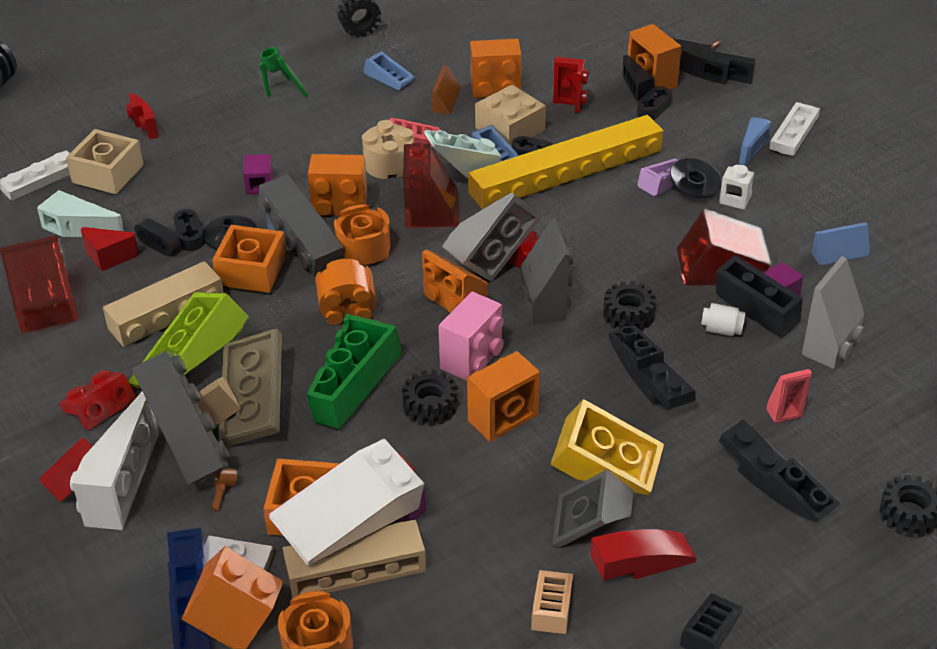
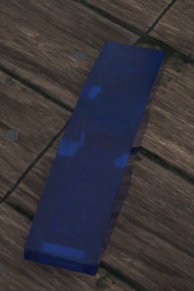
M200 527L168 532L169 603L174 649H211V636L181 619L206 565L203 531Z

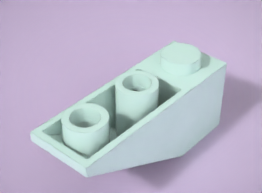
M442 130L424 131L433 148L466 178H468V172L498 163L501 158L500 153L495 148V144L486 138L479 140L464 134H448Z
M60 190L37 207L42 228L62 237H82V227L124 231L120 214Z

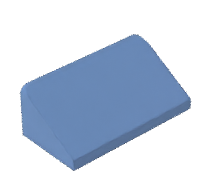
M865 222L815 232L811 254L819 265L836 263L841 256L847 258V260L869 256L868 224Z

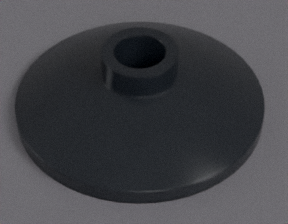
M684 158L676 161L670 170L672 183L677 189L689 196L708 198L715 195L721 187L722 180L720 174L712 165L695 158Z
M222 216L211 221L205 227L203 237L209 247L217 250L230 225L257 228V226L251 219L244 216Z

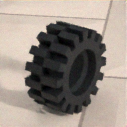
M341 0L343 5H338L337 19L346 33L350 36L354 34L356 38H360V34L366 37V32L369 31L372 34L374 32L372 28H378L377 22H381V17L379 16L381 11L374 0ZM357 10H367L362 19L357 21L351 19Z
M625 281L620 282V286L616 283L613 284L612 289L608 288L604 296L603 317H605L606 323H611L613 329L619 326V330L624 326L635 325L641 331L644 330V326L646 328L650 327L651 322L653 323L655 318V293H652L650 287L644 289L645 284L640 283L636 286L635 281H630V285H626ZM624 306H634L635 308H627Z
M426 370L421 371V376L415 373L412 375V380L407 378L405 381V385L402 387L403 410L406 417L409 416L410 421L413 423L418 419V425L423 426L425 422H428L429 426H434V421H438L439 425L444 424V418L449 421L452 419V414H456L458 407L457 385L451 376L446 378V373L444 372L437 375V370H431V374H427ZM425 396H437V397H439L438 399H435V400H423V399H421L422 397H425Z
M905 475L904 480L900 476L895 477L894 482L890 480L884 489L879 507L882 521L887 520L886 526L889 529L894 526L897 527L895 533L900 535L902 531H906L907 537L912 538L914 532H917L918 537H924L925 532L929 535L933 533L934 528L937 529V487L932 489L933 482L927 480L926 483H922V477L916 476V480H911V475ZM901 502L914 503L923 510L909 509L902 505Z

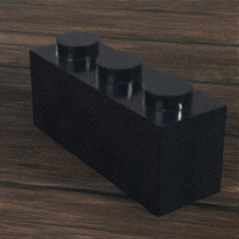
M737 255L716 270V294L741 311L746 312L747 315L781 338L801 322L803 298Z

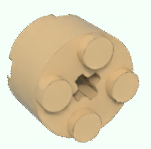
M390 120L379 121L377 126L370 128L362 135L366 171L380 179H388V175L395 174L397 178L403 177L408 174L414 156L413 131L404 126L393 124Z

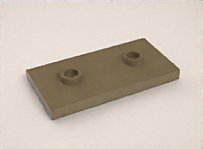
M278 328L224 345L222 377L226 378L241 408L219 423L218 441L221 440L225 447L280 432L282 333Z

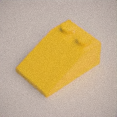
M583 399L566 417L550 465L581 481H586L607 469L630 487L633 492L649 495L652 491L664 444Z

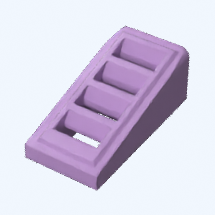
M672 159L641 168L638 187L653 196H657L675 186L670 178V170L678 160Z

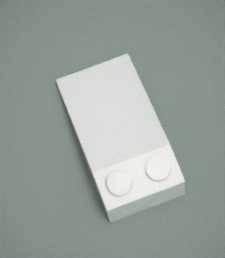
M143 391L82 458L78 470L72 473L70 488L75 492L77 511L81 513L85 527L123 530L159 435L155 416Z
M382 439L357 451L271 512L269 518L308 566L417 510L424 482L385 439Z

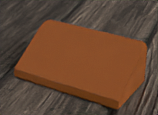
M443 65L432 90L433 113L451 114L460 91L459 83L446 65Z

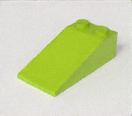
M194 292L143 362L164 351H170L174 355L179 354L187 368V371L184 372L185 375L239 335L243 330V324L249 316L228 294ZM133 374L128 381L130 386L141 388Z

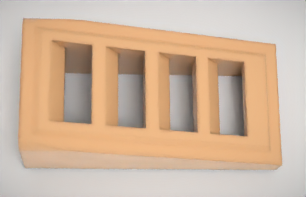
M539 570L532 611L531 630L566 634L573 574ZM545 582L563 583L565 585L550 584ZM544 590L561 591L564 593L544 592ZM543 599L562 601V603L543 601ZM541 608L561 610V612L541 610Z

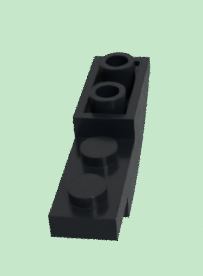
M672 38L681 45L682 53L679 70L695 77L726 85L728 80L752 84L756 59L711 51L712 45Z
M635 325L624 326L620 330L609 333V340L621 363L653 405L662 403L670 410L696 401L695 389L664 362V351Z
M744 419L721 434L719 442L741 463L737 470L755 487L789 511L817 523L839 506L840 502L794 457L786 461Z

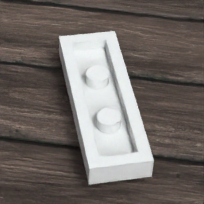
M796 102L771 139L769 149L778 151L781 154L794 156L819 117L820 108Z
M67 150L56 153L50 158L33 163L25 169L7 175L0 179V190L13 201L70 175L66 160L70 153Z

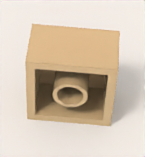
M513 85L475 103V128L480 130L493 125L511 147L512 141L517 137L527 136L532 138L545 131L546 105Z
M94 129L66 157L72 183L117 194L144 165L139 140Z

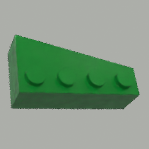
M346 314L343 320L344 326L342 330H338L335 336L336 343L333 349L328 350L325 356L326 363L324 367L319 368L307 392L314 422L336 429L342 427L401 356L402 351L397 326Z

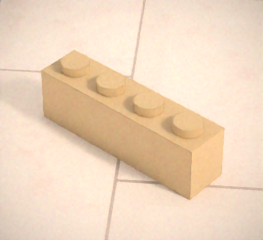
M203 261L103 306L107 328L120 344L125 347L170 326L194 292L224 293L222 279Z
M416 520L397 522L384 526L308 566L292 546L283 547L292 599L306 592L323 591L329 593L426 572L425 548Z

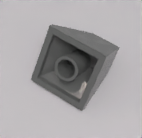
M606 469L559 494L552 546L556 549L630 517L633 490Z

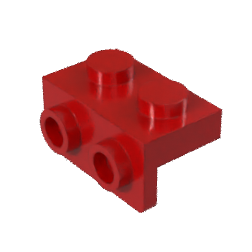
M555 57L553 103L575 105V113H580L582 105L587 103L588 91L584 90V84L587 85L589 70L585 69V59Z
M108 370L98 372L91 377L92 382L86 386H77L66 393L67 397L59 402L61 409L64 413L77 415L85 430L92 429L136 399V395L124 373L110 372Z
M81 438L39 478V482L60 502L70 493L75 495V492L70 488L72 473L78 470L82 458L93 447L85 438Z

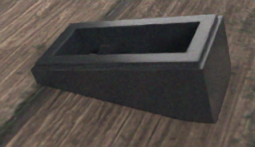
M624 55L622 77L638 102L654 88V77L629 55Z
M710 593L683 629L680 646L685 649H720L742 613L743 607ZM713 606H716V607H718V608H720V609H722V610L728 612L729 614H726V613H724V612H722V611H720V610H717V609L713 608ZM710 613V614H712V615H714V616H717V617L723 619L724 621L721 622V621H719V620H717V619H715V618L709 616L708 614ZM705 621V622H707V623H709V624H711V625L717 627L718 629L716 630V629H714V628H712V627H710V626L704 624L703 622ZM700 629V630H702V631H704V632H706V633L712 635V637H709V636H707V635H705V634L699 632L698 630Z

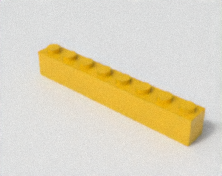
M648 115L588 133L468 172V193L482 210L511 192L518 198L660 152L662 151L664 130Z

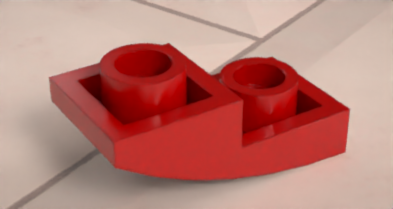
M130 93V104H126L128 119H134L135 127H141L142 131L147 130L149 140L159 138L152 109L141 97Z

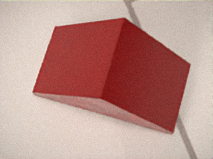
M90 227L81 228L85 251L101 271L134 259L139 254L134 232Z

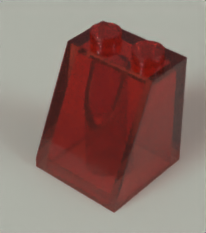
M431 143L404 144L403 184L406 228L457 227L459 225L458 188Z
M706 209L702 210L677 247L683 283L688 286L716 285V270L735 255L763 273L768 271L771 265L761 228Z
M57 235L0 248L21 333L79 320Z

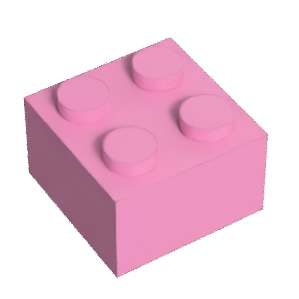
M471 292L438 325L440 369L467 381L468 376L485 368L494 356L499 355L504 345L502 340V327L504 324L502 304Z

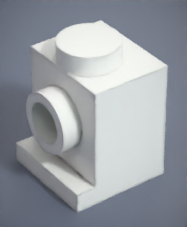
M744 165L728 166L722 178L719 203L745 210L752 196L754 172L748 171Z

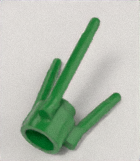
M276 47L266 48L260 53L259 57L262 62L258 66L262 73L267 97H271L267 70L271 73L281 70L286 79H291L305 97L309 96Z

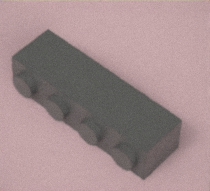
M288 174L259 185L257 203L260 210L268 214L276 231L284 232L287 246L291 250L294 249L301 265L305 269L308 268L314 277L319 271L321 274L327 269L326 265L328 263L343 259V245Z
M164 351L131 368L187 483H196L220 471L222 468L228 467L229 464L226 459L229 458V453L221 440L217 442L212 432L215 429L214 422L208 412H202L198 401L201 400L200 394L193 383H188L184 375L187 368L180 355Z

